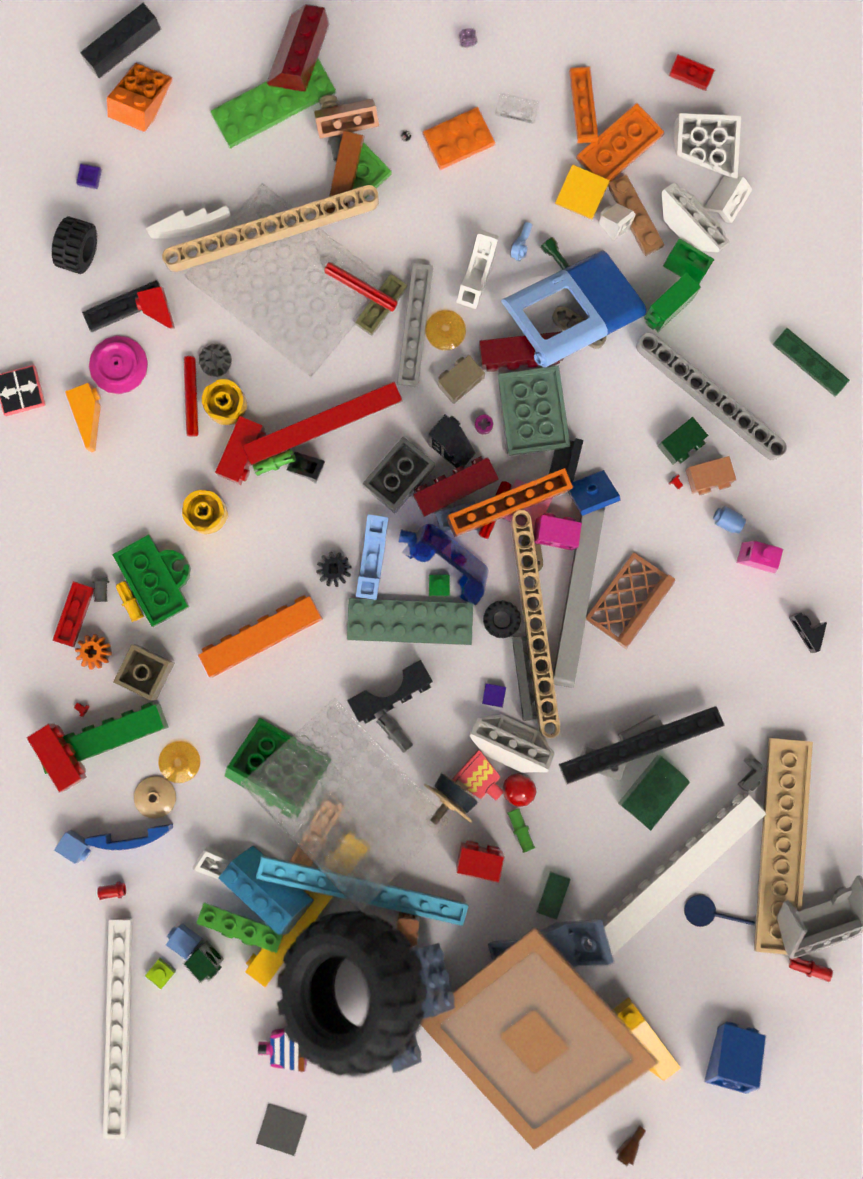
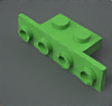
M205 902L196 924L220 932L221 935L227 938L234 937L246 945H256L277 953L283 935H278L270 926Z

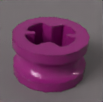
M488 415L478 416L475 421L476 431L482 435L490 433L493 428L492 418ZM482 420H487V424H490V426H486L485 430L478 426V423H482Z

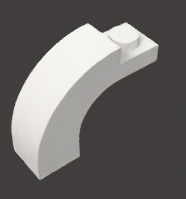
M479 230L470 264L460 287L457 303L477 308L494 259L499 239L498 235Z

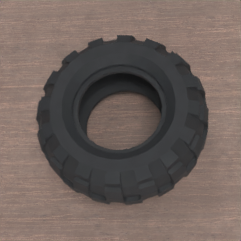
M346 911L326 915L319 921L312 922L299 934L290 948L287 949L282 960L285 963V968L281 970V973H278L277 987L281 989L282 1000L277 1001L279 1015L285 1016L287 1026L284 1028V1031L289 1041L299 1045L298 1053L304 1059L317 1065L318 1068L338 1076L358 1077L390 1066L412 1044V1040L415 1038L414 1033H417L420 1029L425 1011L421 1008L422 1002L427 998L426 983L422 984L419 971L423 970V966L419 956L412 954L410 950L411 942L401 931L393 930V925L374 914L367 915L362 911ZM345 959L350 960L359 968L367 984L368 1009L360 1026L355 1025L345 1017L336 999V975Z

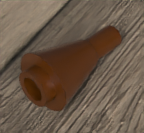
M638 1126L634 1135L615 1151L618 1154L616 1159L627 1167L629 1163L634 1165L640 1145L639 1142L646 1132L644 1128Z

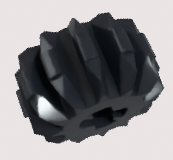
M330 552V559L323 555L322 559L325 563H317L323 569L317 570L316 573L319 575L324 574L319 579L321 582L328 578L327 586L330 587L332 581H334L335 587H339L338 580L345 584L346 580L343 576L351 577V574L345 570H350L352 566L344 565L349 559L345 557L341 560V553H338L336 558H334L333 552ZM334 565L336 567L338 565V573L334 574L332 572L331 575L329 573L331 571L330 566Z

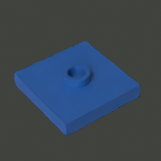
M604 470L572 482L573 488L568 491L582 516L621 501L619 493Z

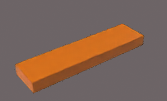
M590 67L570 68L577 143L598 142Z

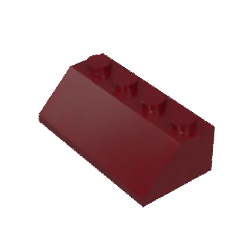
M305 4L290 16L267 85L306 92L329 26L324 7Z

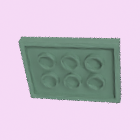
M559 366L498 374L508 455L513 456L570 448Z

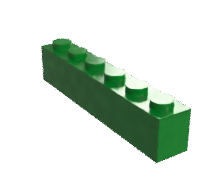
M153 702L142 705V710L134 712L133 709L121 713L122 717L114 720V717L101 721V726L95 728L94 725L82 728L83 733L75 735L72 732L64 735L63 738L66 743L71 744L75 751L74 756L76 760L81 762L166 729L168 724L161 705H154Z

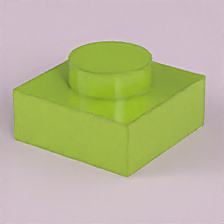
M159 958L145 977L159 989H162L176 970Z

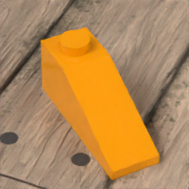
M89 383L67 390L65 393L87 450L94 452L96 450L101 408L99 399H101V396L96 387L94 388Z

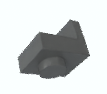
M745 758L743 761L752 770L738 785L742 790L748 792L749 790H755L761 782L759 780L766 773L762 770L763 765L757 759Z

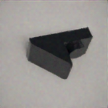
M294 452L296 461L289 463L287 471L316 483L325 461Z
M802 612L795 613L789 617L810 653L819 652L827 622H821L811 628L810 619L805 614L803 615Z

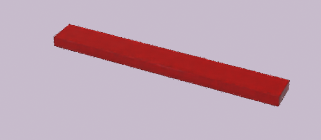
M392 382L243 445L250 464L253 465L400 403L403 400L395 382Z

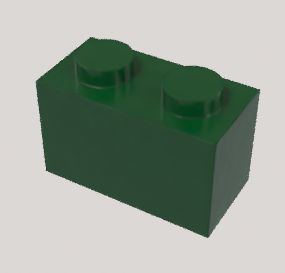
M691 417L657 447L672 465L677 461L681 464L690 457L688 453L693 448L697 451L706 444L704 440L709 435L694 417Z

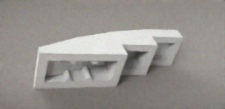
M227 206L210 214H207L205 208H202L187 217L183 210L147 227L146 230L152 239L176 238L213 229L233 220Z

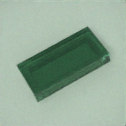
M550 871L536 912L557 920L571 879Z

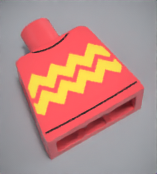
M479 749L452 778L454 782H457V780L461 781L468 787L467 791L480 799L488 793L496 801L504 792L495 784L499 780L500 775Z

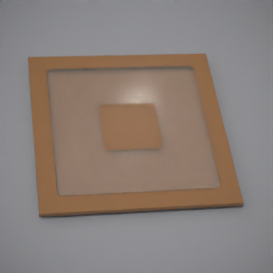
M536 927L453 992L455 1009L434 1017L425 1018L421 1024L534 1150L659 1064L656 1057Z

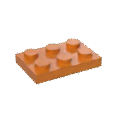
M478 107L423 131V136L440 170L495 145V141Z

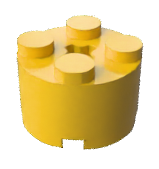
M219 379L209 384L203 391L202 405L204 410L216 423L221 425L236 424L239 416H244L247 409L246 397L233 381ZM226 399H227V400H228V403H225V404L222 406L221 402H225Z
M196 490L185 498L182 517L185 523L195 531L202 534H211L224 526L228 518V512L224 501L214 492ZM204 508L207 510L208 513L206 516L203 515L202 512Z

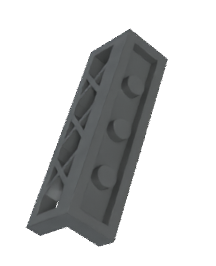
M526 636L512 638L522 717L523 721L537 719V715H532L531 710L535 697L529 692L528 684L532 680V676L526 671L525 663L529 660V655L523 651L522 641L527 639ZM535 639L533 641L534 649L539 651L538 640ZM538 660L536 662L537 670L542 672L541 661ZM541 681L539 683L540 691L544 693V683L543 681ZM546 702L542 704L544 713H548Z

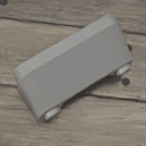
M861 875L856 876L851 887L846 888L844 886L838 888L834 892L835 895L832 900L798 911L796 907L792 906L789 899L784 901L779 910L777 920L785 951L790 959H795L846 941L863 932V879Z

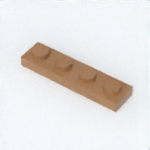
M627 174L610 182L608 188L616 203L634 211L636 214L630 229L644 255L647 256L663 248L664 243Z

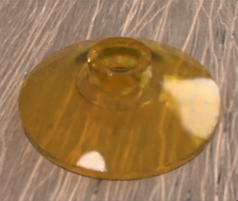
M438 311L427 321L425 328L426 337L429 343L439 350L448 351L455 349L465 338V322L460 315L453 311ZM444 325H447L450 329L448 331H443L442 327Z
M184 741L168 744L160 753L158 761L162 775L173 783H184L194 778L199 771L201 763L197 749ZM176 759L181 760L179 767L174 763Z

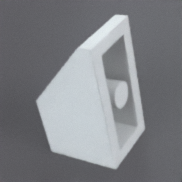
M616 203L613 207L608 206L601 212L599 224L611 239L615 241L630 229L636 214L634 211Z

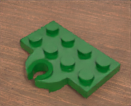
M149 534L112 554L151 627L159 625L190 607L180 590L190 578V565H184L181 571H175L173 567L177 560H184L186 558L184 555L174 550L159 552Z

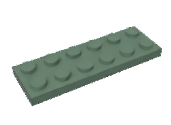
M349 598L347 640L472 645L473 603Z

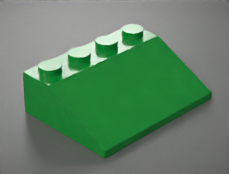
M259 718L227 766L224 776L297 819L330 764L331 759Z

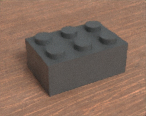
M402 437L362 484L369 493L396 514L415 489L419 487L435 468V463L406 438Z

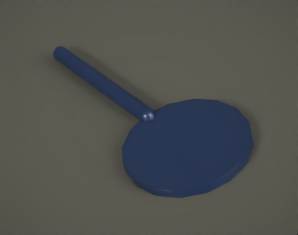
M704 895L692 896L684 907L686 919L697 927L709 925L715 917L755 925V922L716 913L714 902Z

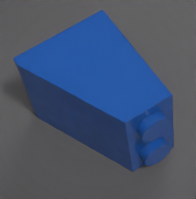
M726 1022L717 1029L705 1076V1083L744 1094L758 1090L761 1083L766 1035L759 1034V1030L754 1028H746L745 1030L738 1028L739 1025L736 1023Z

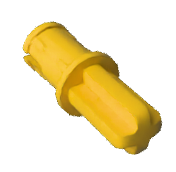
M125 581L118 583L116 589L123 601L121 605L127 610L131 622L140 620L144 615L138 606L137 599L133 597Z

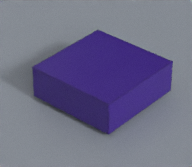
M80 164L76 181L77 185L98 189L102 172L101 168Z
M485 683L482 704L503 708L506 687Z

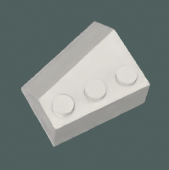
M679 113L674 126L676 156L737 180L741 116Z

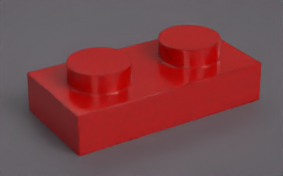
M677 55L669 76L706 91L715 69Z

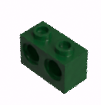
M207 940L183 964L201 983L205 979L210 981L222 968L220 964L224 958Z

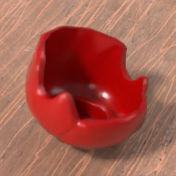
M521 773L510 775L504 781L502 787L505 799L517 807L528 806L535 799L537 793L535 783Z

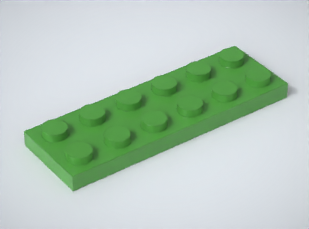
M317 58L306 92L269 86L266 81L210 112L229 148H232L318 103L323 96L335 94L336 89L320 60Z

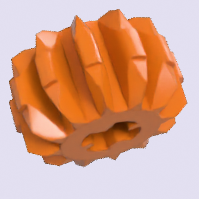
M93 634L91 638L89 635L84 636L85 642L78 641L81 649H75V652L80 653L76 660H83L81 662L82 667L88 665V668L93 670L95 665L97 668H102V662H109L105 656L112 655V652L106 651L111 645L110 643L104 644L105 637L99 638L97 634ZM90 650H97L96 655L90 654Z

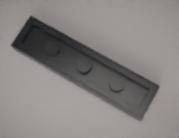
M155 280L82 312L89 330L94 332L142 311L138 310L135 298H138L137 292L160 287L159 282Z

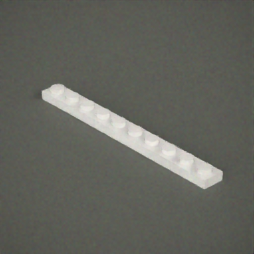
M111 918L109 920L103 1139H125L127 1136L132 919Z

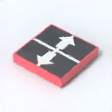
M34 365L0 374V402L5 416L46 406L37 369Z

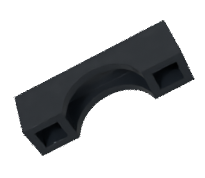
M419 660L402 670V684L394 694L388 697H377L365 690L348 699L347 702L358 722L364 721L366 724L375 719L376 716L374 714L382 710L384 714L395 708L393 704L399 700L403 704L413 698L412 693L419 690L421 694L430 689V683L433 681L422 661Z

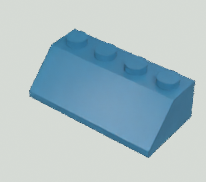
M251 846L232 860L218 879L278 935H287L314 900L300 888L257 879L256 874L261 856L265 855L255 846Z

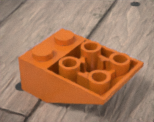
M135 63L107 96L108 117L145 132L158 113L172 82V77Z

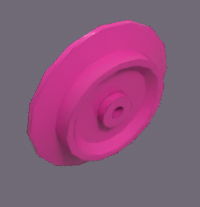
M123 336L106 338L99 343L92 352L89 362L90 374L97 386L108 393L114 394L131 392L138 387L145 378L148 367L146 353L139 343Z

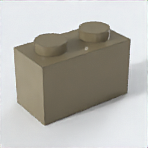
M470 355L466 358H459L454 363L455 367L450 371L445 370L438 377V387L453 404L485 378V372Z

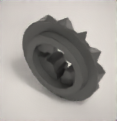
M211 344L204 347L201 354H199V365L203 372L209 376L217 377L225 374L232 363L230 352L220 344ZM213 353L217 358H220V360H217V367L213 362H209L213 358Z

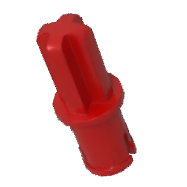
M801 958L789 959V968L805 973L807 977L813 976L826 982H830L832 979L833 970L831 968L815 964L813 960L809 962Z

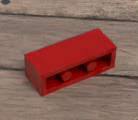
M239 416L215 471L218 476L239 485L247 480L250 470H248L250 462L243 445L266 436L263 425Z
M51 723L26 738L60 793L84 780L87 776L85 775L86 769L80 761L78 762L74 756L75 751L73 747L64 740V732L61 727Z

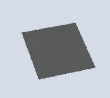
M268 1104L256 1144L295 1156L307 1116Z

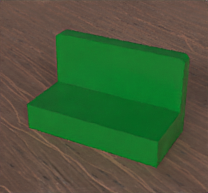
M679 238L663 267L680 277L687 272L700 284L714 259Z

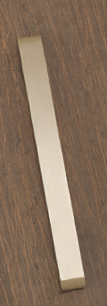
M372 185L362 186L165 249L162 259L168 269L173 272L198 266L372 211L379 204L378 191ZM368 195L374 196V199L371 201H367L364 198ZM349 201L355 203L352 207L345 206ZM330 207L335 209L332 213L325 212ZM308 214L316 215L313 219L306 218ZM289 220L296 221L294 225L289 226L286 224ZM276 226L274 231H267L268 227ZM251 232L257 233L253 238L247 237ZM231 238L237 239L234 244H228ZM210 245H217L216 249L208 250ZM193 250L198 251L195 256H193V257H190V256H189V253H190L191 251H193ZM172 257H178L176 262H169Z
M519 510L513 514L510 523L538 727L543 736L554 738L560 732V723L532 521L527 511ZM516 516H523L526 519V524L523 526L518 525L515 521ZM520 536L527 537L529 540L528 546H521L518 538ZM527 556L531 559L532 564L530 567L522 565V557ZM526 577H531L534 580L533 588L525 586L524 579ZM531 597L537 600V607L535 609L527 606L528 598ZM532 618L540 621V627L537 630L530 627V620ZM535 639H540L543 642V647L540 651L533 648V641ZM540 659L546 663V668L542 672L536 669V662ZM543 680L547 681L549 685L548 690L544 693L538 688L539 683ZM546 701L550 702L552 706L549 713H544L541 709L542 704ZM549 722L553 723L555 727L554 732L546 734L544 730L545 725Z

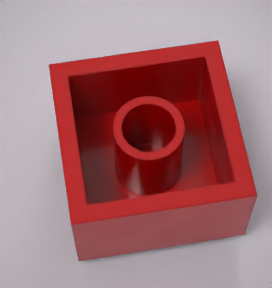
M466 840V843L461 842L456 873L499 883L504 861L503 852L499 850V847L487 845V848L480 847L479 843Z

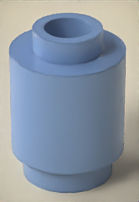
M726 506L722 507V509L718 508L713 516L715 525L731 533L739 534L746 523V519L743 518L742 514Z

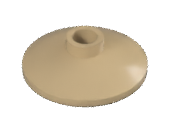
M159 776L148 777L141 781L134 793V803L137 810L145 817L152 819L167 815L173 809L176 802V792L173 785L167 779ZM151 794L156 795L157 800L155 802L150 800Z

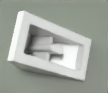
M208 846L202 851L192 868L195 871L218 879L232 860Z

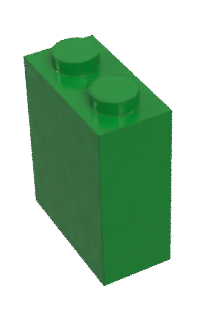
M686 272L650 306L644 317L647 326L659 332L694 299L701 286Z

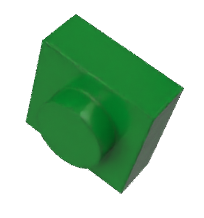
M429 575V596H450V575Z

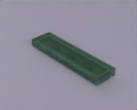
M788 328L772 344L834 397L850 381V379Z

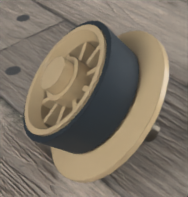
M441 773L434 787L424 784L442 802L435 815L430 819L432 823L437 825L448 809L455 810L470 823L472 822L466 813L478 802L466 791L468 787L461 781L457 780V782H454L451 778Z

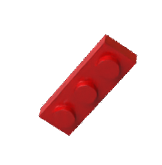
M73 581L52 641L75 647L94 588Z

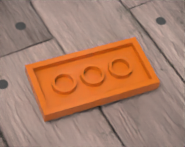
M636 103L598 136V142L590 143L577 155L576 159L587 171L606 178L611 182L660 139L664 131Z

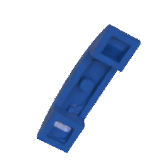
M173 824L151 827L148 829V836L112 841L111 833L90 836L84 840L86 844L100 849L128 850L147 845L161 838L173 829Z

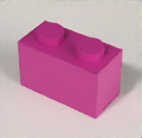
M544 513L536 519L534 543L572 551L579 547L582 523L575 522V519L571 517L560 519L556 518L554 514Z

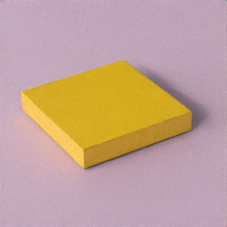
M572 165L555 204L593 220L610 181Z

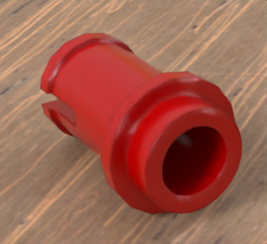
M118 881L113 885L99 886L97 889L99 900L113 897L122 898L126 895L125 883Z

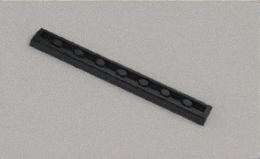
M717 706L565 761L559 764V768L566 785L721 728L725 724Z

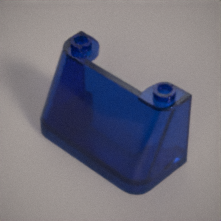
M433 524L423 525L402 553L409 559L414 558L419 562H427L435 554H438L462 573V576L457 581L461 587L459 598L468 604L476 606L485 592L489 574L488 567Z

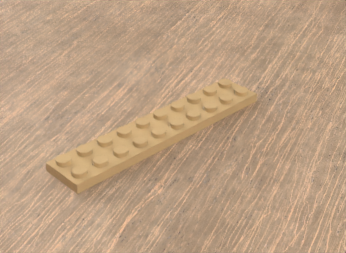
M768 739L764 812L766 815L763 817L754 943V950L756 952L788 955L785 951L777 916L784 901L788 899L798 911L802 910L813 742Z

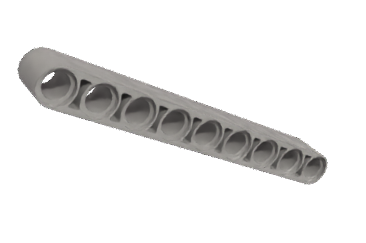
M649 332L641 336L637 343V351L764 457L769 460H775L786 452L787 445L783 439L659 337ZM643 341H649L652 344V348H646L643 345ZM659 354H665L668 361L660 360ZM677 366L681 367L684 373L678 374L674 368ZM692 379L699 382L698 388L691 385L690 381ZM708 392L714 394V401L707 398ZM724 405L731 409V414H726L723 411ZM739 419H744L747 427H742L739 424ZM755 432H760L763 440L756 439ZM771 445L778 447V454L772 452Z
M605 507L580 517L582 526L579 547L575 549L553 672L554 685L573 688L575 684Z

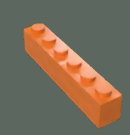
M564 468L447 516V521L454 537H457L514 514L519 510L568 492L573 486Z
M303 595L295 599V604L292 606L284 605L276 610L277 613L269 617L267 614L257 620L258 623L251 627L248 624L240 628V633L235 636L229 634L221 638V643L216 646L210 644L202 648V653L198 654L208 676L215 677L323 620L312 597L306 598Z

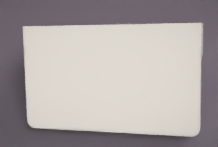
M725 175L707 202L705 209L718 212L726 223H732L751 193L752 188L742 176H738L736 180Z

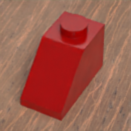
M160 286L137 292L138 298H135L138 310H142L145 315L169 329L175 328L163 287Z

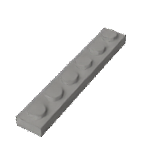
M413 263L398 385L418 387L433 273L432 265Z

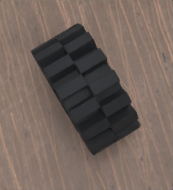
M506 600L496 601L486 609L483 616V624L490 635L496 638H507L519 629L521 614L511 602ZM500 611L506 612L510 616V623L504 628L498 627L494 623V616Z

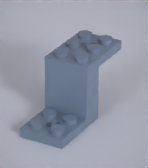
M602 919L556 922L540 930L542 935L573 968L577 966H598L614 963ZM502 940L488 943L492 961L518 940Z
M437 943L412 950V954L420 958L423 970L419 971L422 984L426 983L427 998L422 1002L421 1008L425 1011L423 1019L455 1009L454 995L450 989L449 974L445 969L444 954L440 944ZM414 1033L415 1038L412 1040V1044L405 1053L391 1064L393 1073L403 1071L422 1062L421 1049L418 1046L416 1033Z

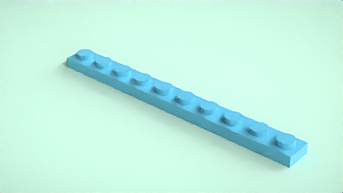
M263 855L261 856L256 874L257 879L461 926L464 925L469 906L467 903Z

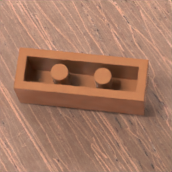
M373 99L314 111L320 139L341 135L343 131L355 132L379 126L376 105Z

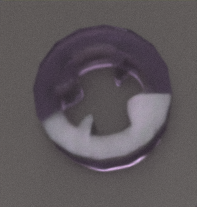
M464 29L458 34L461 47L474 46L478 41L475 29Z

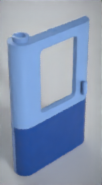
M603 250L501 300L523 334L534 347L536 363L545 368L646 315L644 302L610 256ZM567 288L589 318L547 340L543 339L523 309Z

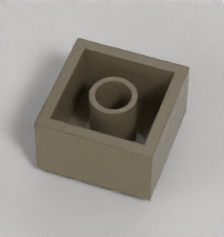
M132 644L113 683L150 701H155L175 663L139 645Z

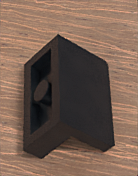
M575 438L574 441L570 440V448L554 450L549 474L565 468L572 483L575 478L584 440Z

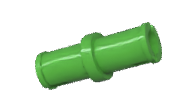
M292 449L253 464L254 471L258 470L255 472L256 475L259 476L270 470L276 471L283 465L295 462V455H291L293 453Z
M520 808L508 812L507 814L514 828L513 834L517 835L522 852L525 853L534 849L535 846L528 832L529 826H526Z

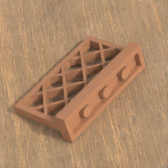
M633 553L587 615L586 620L627 649L675 583V578L669 574L666 575L645 559ZM634 559L642 564V572L631 573L630 565ZM656 573L662 578L657 584L648 585L646 574ZM644 575L646 586L633 587L632 577ZM629 577L631 588L619 590L618 581L621 578ZM646 589L648 595L646 600L636 602L634 591ZM632 591L634 602L621 604L620 593ZM617 594L619 605L607 607V596ZM634 606L635 615L624 619L622 607ZM620 608L621 619L609 621L607 610ZM605 610L606 622L598 623L592 619L597 611ZM622 622L623 631L618 637L611 632L610 624Z

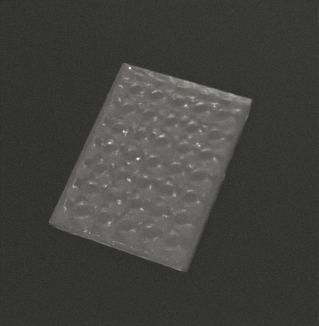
M261 183L223 230L293 209L294 207L265 184ZM289 220L286 224L289 226L294 225L296 221ZM276 226L268 227L267 231H274ZM319 227L191 267L185 274L188 280L310 377L313 376L352 329L359 316L371 301L366 296L327 275L324 271L325 266L331 262L378 290L386 281ZM251 232L247 237L253 238L257 233ZM231 238L228 244H234L237 239ZM210 245L208 250L216 249L217 245Z
M336 698L328 703L241 783L358 911H361L450 821L445 815L437 825L430 821L438 807Z

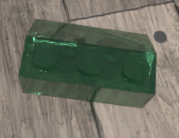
M657 755L618 804L651 831L689 785L690 781L666 759Z

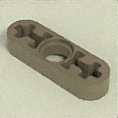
M564 306L556 308L552 316L553 323L564 331L573 327L575 323L586 320ZM562 313H565V318L567 320L562 319V321H559V316L557 314L561 315ZM571 317L574 318L573 321L571 322L570 327H568L567 325H568L569 321L571 320ZM606 336L601 338V341L598 340L596 343L594 342L588 346L594 349L602 347L606 341Z

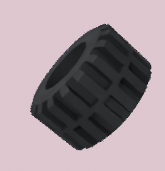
M70 216L63 218L55 231L52 241L53 264L58 268L77 274L85 273L94 259L97 248V230L95 225Z

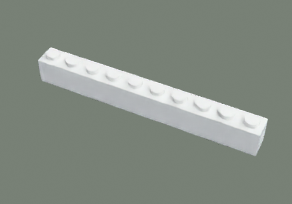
M740 793L736 795L731 801L732 804L727 809H721L716 814L717 818L712 823L707 822L700 829L701 833L698 836L689 838L685 842L686 847L681 851H675L669 857L670 861L665 866L662 864L654 871L655 875L651 879L642 881L638 886L639 890L634 894H628L618 909L615 907L607 914L608 918L603 922L612 955L766 815L764 810L749 794Z

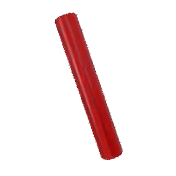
M331 262L325 266L324 271L327 275L390 311L396 309L398 305L397 300Z
M185 356L186 434L189 437L198 436L196 359L194 356Z

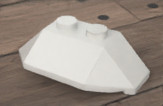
M676 183L671 184L662 191L664 221L681 240L700 251L718 252L730 243L722 226L693 195L679 188V185Z
M502 714L484 718L478 717L470 734L471 739L483 755L522 773L548 772L555 754L539 731Z

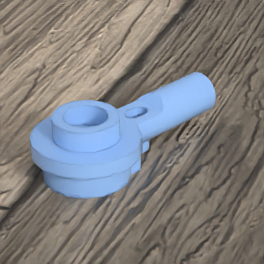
M529 222L524 224L521 235L515 239L512 245L511 257L515 258L516 261H521L526 256L527 245H525V242L532 228V224Z

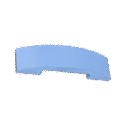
M367 515L356 597L377 600L388 517Z

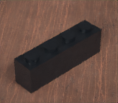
M143 2L80 53L89 68L100 79L158 33L161 28L155 15Z

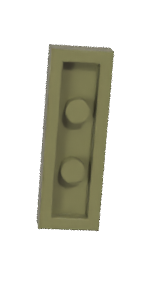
M390 274L379 291L398 301L408 286ZM371 300L355 324L373 336L390 310Z

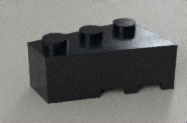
M445 414L428 433L429 446L455 468L462 465L465 467L476 452L459 426L461 423L455 417H448Z

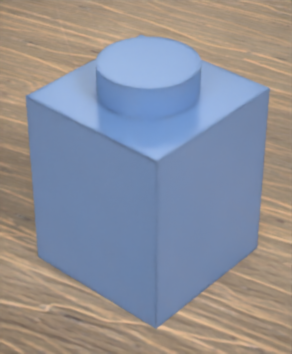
M70 830L65 832L54 851L77 864L88 858L91 853L89 849L91 846L85 843V838Z
M182 923L178 928L174 926L167 935L169 940L166 946L187 960L202 940V937Z

